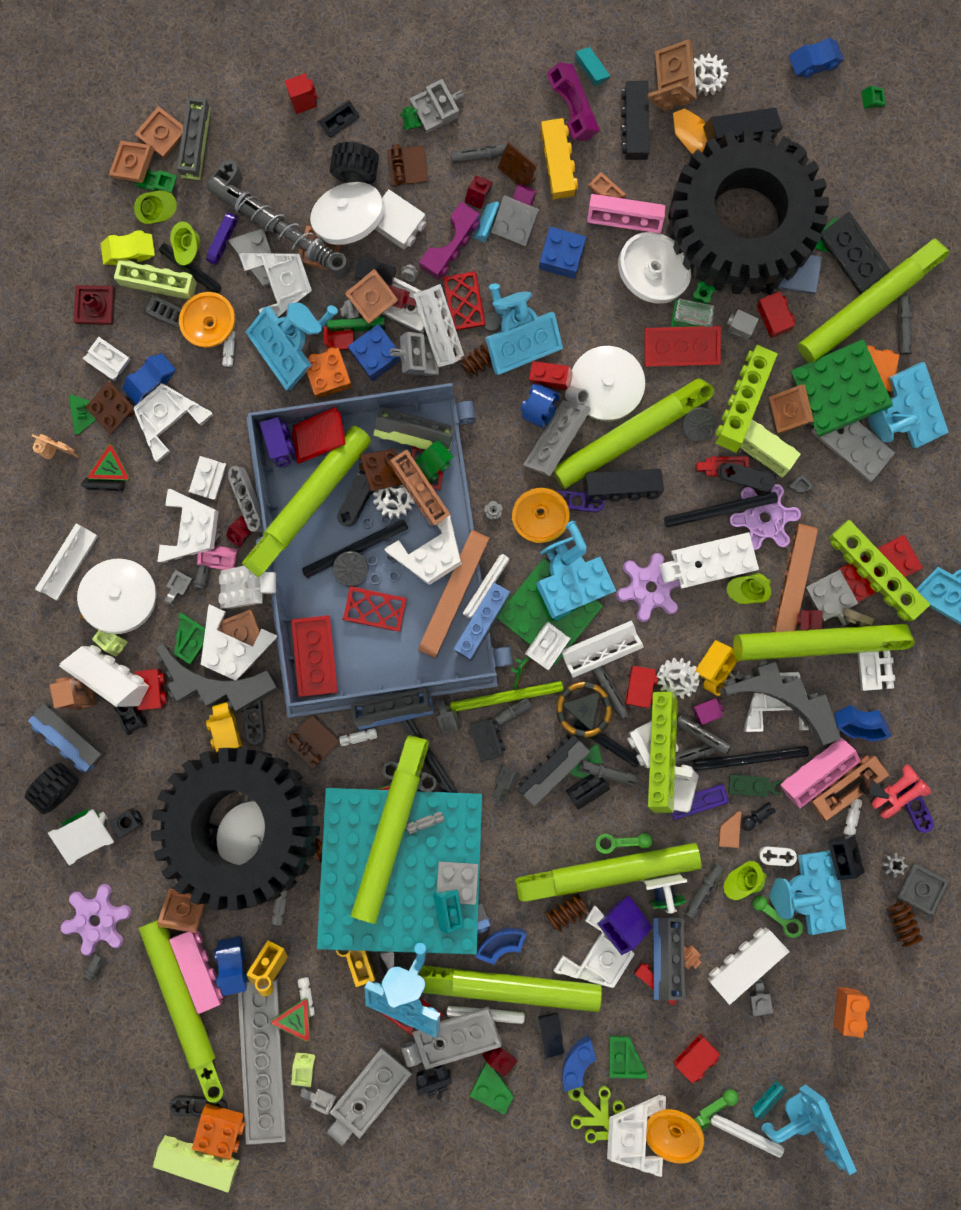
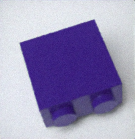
M279 417L260 422L272 462L276 467L280 466V468L290 466L291 462L295 461L294 455H296V451L291 440H288L291 434L285 421L281 422Z
M630 896L618 901L597 923L621 956L634 950L653 928Z

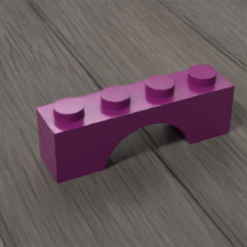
M558 62L546 73L552 89L563 97L570 109L571 118L567 125L573 140L587 141L596 135L600 129L573 64Z
M462 202L459 203L450 216L451 224L455 229L453 240L442 248L429 247L419 262L420 269L437 280L441 276H446L450 268L448 267L451 261L455 262L460 254L459 249L467 245L470 240V233L472 230L475 232L481 223L479 221V213Z

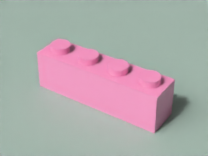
M591 194L587 223L661 234L665 217V205Z
M841 738L816 755L814 759L802 766L780 785L786 796L801 809L860 763L861 760L856 750Z
M186 931L169 939L197 1013L200 1014L219 1006L223 1002L224 996L222 995L221 988L218 989L216 971L214 968H210L208 962L210 961L209 953L206 949L203 950L201 933L199 931L197 933Z

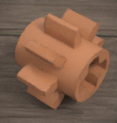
M692 945L688 948L684 946V966L688 970L691 966L696 969L702 963L699 960L701 954Z

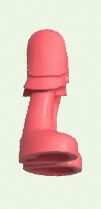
M909 764L902 768L903 776L891 787L889 784L884 789L890 795L889 798L876 797L871 803L874 809L879 808L886 801L890 803L880 813L883 819L890 818L898 813L905 804L916 797L928 796L932 793L931 789L922 779H919V776ZM915 783L910 790H908L905 794H903L897 799V794L899 792L904 790L909 785Z

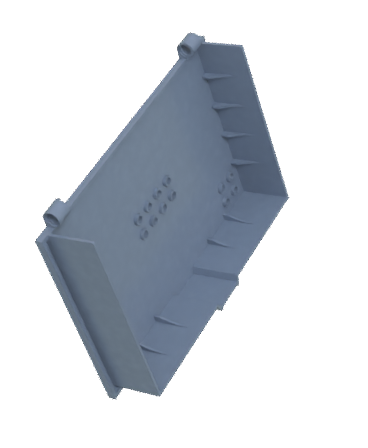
M453 383L248 413L246 418L255 484L264 527L262 535L329 452L301 464H297L296 455H294L295 461L291 462L290 466L284 468L276 467L270 459L260 422L279 417L281 422L285 421L291 434L288 440H291V443L294 445L292 436L293 425L333 407H337V411H340L344 434L351 426H357L364 430L371 438L372 442L363 454L396 448L398 454L407 449L410 455L412 452L411 445L400 444L396 441L373 436L376 418L381 407L455 426L449 450L454 458L449 462L451 466L443 472L441 490L434 489V491L451 514L459 554L461 555L471 531L474 530L458 425L473 423L476 421L473 401H463L455 405ZM420 451L415 453L414 461L421 455ZM360 458L288 547L279 553L265 571L276 573V593L271 594L275 630L278 636L277 645L287 718L351 709L352 703L425 687L431 696L498 687L495 667L513 665L510 645L492 648L490 632L472 661L454 651V647L471 619L463 615V612L482 584L479 564L437 657L433 658L418 651L453 570L428 585L404 565L402 566L393 557L387 555L384 549L399 540L406 552L410 554L442 534L437 525L430 526L416 504H410L412 511L407 509V516L400 514V519L396 515H393L392 519L389 518V514L385 517L382 516L383 510L378 512L376 509L378 505L374 504V500L378 498L374 497L373 494L379 492L378 490L371 494L355 525L345 526L340 524L337 515L352 487L356 475L360 471L359 464L362 463ZM439 477L431 485H438ZM386 492L382 495V501L386 497ZM391 494V499L398 503V498ZM407 495L403 499V505L406 503ZM344 515V518H346V520H351V517L349 515ZM404 519L408 526L407 530L359 553L367 562L368 572L361 583L352 586L407 598L401 631L397 632L342 620L350 586L341 584L335 578L333 566L309 578L304 576L302 569ZM353 591L352 599L355 603L365 597L363 593ZM374 595L370 597L375 607L385 601L383 597ZM367 599L357 605L363 615L373 609ZM391 600L389 603L394 611L401 608L402 601ZM387 604L377 609L383 619L392 614ZM355 607L349 610L348 617L354 619L361 617ZM375 611L365 617L369 622L378 623L381 621ZM330 615L338 693L299 697L291 620ZM393 616L386 620L385 623L387 626L397 627L398 620Z

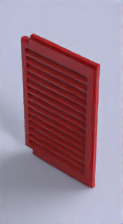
M333 407L293 425L292 436L297 464L346 445L340 411H337V407Z

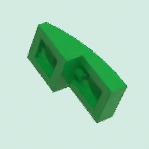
M147 169L143 183L137 182L136 186L153 192L160 190L172 194L177 175L161 170L155 172Z

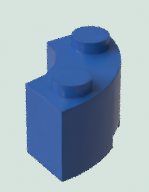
M831 38L816 44L803 45L789 55L796 76H804V78H809L825 70L832 71L838 68L839 64L844 61L837 41Z
M162 353L156 356L152 355L145 360V364L137 372L131 373L125 378L126 382L122 389L137 405L161 383L165 385L171 379L176 369Z
M850 705L834 713L837 727L851 738L855 739L857 737L867 739V741H879L892 737L889 725L879 710L863 712Z
M505 928L492 933L480 944L476 958L495 964L497 959L504 953H520L527 934L526 930Z
M242 937L219 940L217 948L214 949V957L218 961L219 976L216 977L218 989L221 988L223 996L245 992L247 990V972L243 970V960L246 959Z
M589 1036L576 1042L569 1049L563 1061L561 1076L564 1092L584 1086V1072L591 1063L597 1060Z

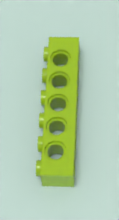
M756 345L753 351L750 350L745 359L748 362L747 366L743 365L739 375L742 378L737 380L733 389L736 393L731 395L727 403L730 408L729 410L726 409L723 413L721 420L724 423L719 425L715 435L718 437L715 444L737 453L743 443L778 353Z
M850 520L845 521L828 537L831 546L844 554L843 558L857 568V573L871 583L870 586L874 591L880 592L884 596L883 600L891 607L893 606L898 611L897 615L902 620L907 622L914 621L930 606V603ZM848 539L853 541V549L847 546ZM861 553L867 556L866 563L861 561ZM875 567L880 570V577L874 574ZM889 581L894 585L893 591H890L887 587ZM902 595L907 598L906 605H903L901 602Z
M653 692L648 807L654 813H674L678 698L673 692Z

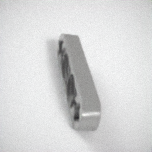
M232 466L229 469L228 478L247 527L250 531L262 532L264 527L261 506L247 471L243 467ZM245 486V487H246V493H245V495L243 496V495H242V488ZM250 502H251V503H252V510L249 512L248 506H249V504H250Z

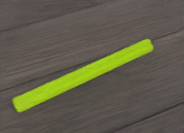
M559 681L454 701L450 703L451 711L456 710L457 712L562 692L563 684Z

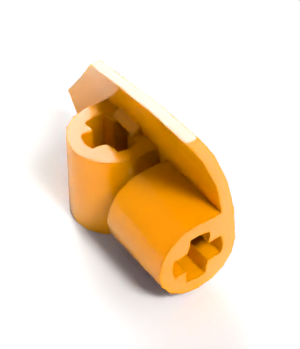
M685 108L674 112V130L677 138L691 154L697 149L703 153L706 142H708L703 128L705 121Z

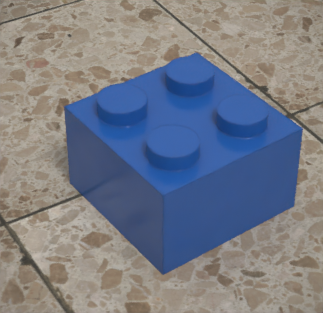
M550 227L540 259L539 269L575 279L586 236Z
M379 324L348 346L350 353L371 381H374L401 361L400 357L390 356V349L397 348Z

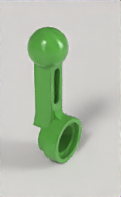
M647 833L629 838H613L610 834H601L596 840V847L599 852L608 854L615 847L639 846L647 849L652 845L653 840ZM601 839H610L611 847L608 849L602 848L600 845Z
M758 895L754 897L752 901L753 908L757 911H764L779 922L788 937L796 938L801 935L803 925L798 919H782L777 911L768 905V901L764 896ZM788 923H797L799 926L798 932L795 934L789 933L787 930Z
M728 1089L723 1093V1097L699 1111L701 1115L694 1120L702 1131L711 1125L710 1117L726 1106H734L738 1103L739 1096L737 1092Z

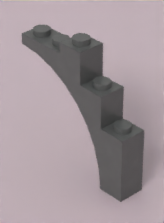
M161 644L156 647L159 652L157 657L168 668L166 670L168 677L174 680L167 684L170 689L168 693L173 701L176 700L183 703L199 693L197 697L200 703L211 708L229 698L227 703L231 710L235 709V711L240 713L280 690L269 671L236 681L207 679L187 669L175 657L167 645Z
M768 660L758 662L757 667L751 668L753 673L741 676L742 680L737 682L735 679L726 681L724 686L719 688L721 695L737 692H754L779 700L802 719L816 745H826L841 739L826 694L819 695L818 692L806 695L801 678L794 679L793 676L781 679L776 662H768Z

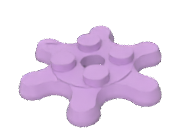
M775 484L771 491L777 493V503L747 509L743 513H734L730 517V524L732 526H744L749 529L754 550L760 548L765 538H772L779 547H786L790 542V538L784 531V525L789 521H797L801 517V512L798 508H786L781 504L784 490L779 484ZM746 487L741 491L742 499L758 496L754 489ZM761 513L769 515L770 519L767 523L761 521Z
M660 553L653 554L650 564L645 568L639 567L631 560L623 565V570L630 576L631 583L628 587L620 588L616 593V597L621 602L628 600L637 602L639 607L637 618L641 622L648 621L652 610L656 607L663 608L666 613L671 615L678 611V604L671 598V591L676 587H680V581L663 582L659 564L664 563L665 559ZM648 582L655 583V592H648L646 590Z
M108 884L100 885L93 899H86L82 893L77 891L69 896V902L75 907L76 915L73 919L66 920L61 924V931L66 935L79 933L82 936L83 942L80 950L85 956H90L94 953L95 946L99 941H107L115 949L123 945V937L117 932L116 925L119 921L130 918L132 910L127 905L120 907L111 905L110 896L112 889ZM92 915H97L100 918L98 926L91 924Z

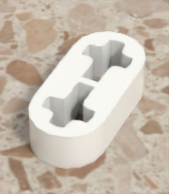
M765 846L758 853L760 861L767 865L792 866L797 860L795 851L789 848ZM769 850V853L776 854V858L770 857L769 861H766L767 859L763 857V853L765 854ZM788 852L789 855H792V859H788V862H786L785 859L779 858V856L786 855Z

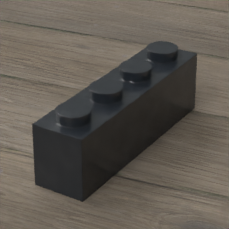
M626 81L625 88H621V100H624V106L621 107V118H625V124H622L621 135L625 136V142H622V153H625V160H647L649 156L648 81Z
M776 107L711 117L703 126L707 141L715 138L718 145H720L724 133L733 131L735 139L739 140L744 129H753V140L759 141L764 130L773 132L771 139H774L783 128Z
M661 469L586 473L583 478L585 501H591L592 503H600L603 500L617 502L621 499L635 501L645 497L652 500L659 498L664 491Z

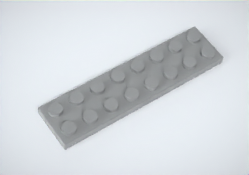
M278 978L274 979L272 983L274 990L267 997L261 996L255 985L250 983L249 980H247V990L238 993L246 1145L286 1142L287 1140L281 1029L271 1025V1020L280 1014ZM268 985L262 986L260 989H266Z

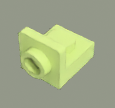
M99 630L92 638L105 652L115 657L118 656L128 643L117 634H109Z
M296 1053L292 1068L291 1085L311 1087L315 1055Z

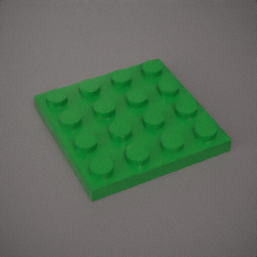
M864 339L825 355L816 362L812 361L791 370L796 385H805L814 419L813 425L818 437L893 407V403Z
M543 558L507 602L497 619L529 645L535 640L546 622H549L567 637L571 638L564 647L566 649L571 647L603 605L595 600L576 608L575 611L555 621L551 617L536 585L538 581L551 576L549 570L550 563ZM562 653L555 660L554 665L562 658Z

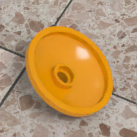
M214 292L199 293L191 297L182 307L179 315L180 330L183 336L195 346L203 348L217 346L223 343L234 329V309L230 302L220 294ZM210 322H214L211 327H208Z
M535 488L523 493L515 502L512 510V521L516 531L526 540L535 543L550 542L558 538L566 530L565 527L569 523L570 518L569 507L565 499L556 491L548 488ZM538 509L544 510L542 513L537 512Z
M665 1109L655 1112L647 1120L646 1142L659 1157L669 1162L681 1164L694 1161L702 1153L704 1134L698 1123L687 1114L677 1110Z

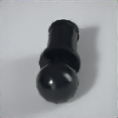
M767 802L758 810L751 811L752 816H744L741 819V827L746 831H751L755 828L756 822L762 824L764 819L776 812L774 808L769 809L772 807V804Z

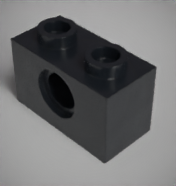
M855 834L837 836L828 841L837 880L856 879L864 873Z

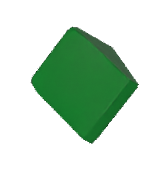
M869 86L861 91L863 109L886 106L883 88Z

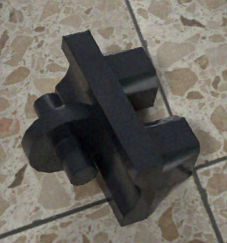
M444 1064L433 1067L435 1075L428 1077L426 1070L416 1073L418 1096L427 1093L429 1097L436 1095L438 1100L442 1099L441 1092L446 1091L447 1085L452 1084L450 1069L447 1070Z

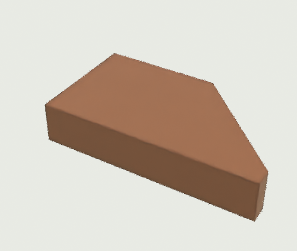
M602 172L588 184V187L596 195L615 198L626 197V194Z
M737 811L720 825L718 846L739 848L741 811Z

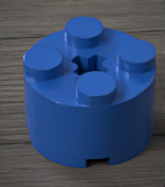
M533 384L529 391L528 401L524 400L520 410L523 411L521 417L544 429L557 409L555 401L559 402L560 394L542 385Z

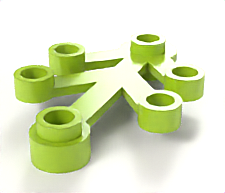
M601 1086L598 1089L600 1110L584 1095L583 1087L568 1091L570 1099L579 1101L594 1116H572L571 1125L574 1129H580L582 1126H604L608 1130L595 1132L593 1129L587 1130L585 1132V1139L588 1143H595L596 1140H608V1098L610 1097V1090L607 1086ZM578 1090L580 1091V1094L578 1096H574L573 1091ZM607 1090L608 1094L606 1096H602L601 1091ZM616 1100L613 1102L612 1108L615 1114L625 1110L622 1101ZM617 1104L622 1105V1108L620 1110L615 1109V1106ZM579 1119L580 1124L575 1125L573 1121ZM593 1133L595 1136L593 1139H589L587 1137L588 1134Z

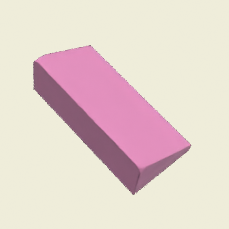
M214 545V549L198 553L197 565H205V567L208 566L222 570L235 568L238 549Z

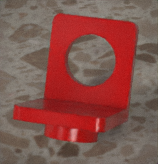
M324 326V345L327 349L332 347L335 349L339 348V350L349 349L348 346L354 342L353 330L331 332L327 326Z

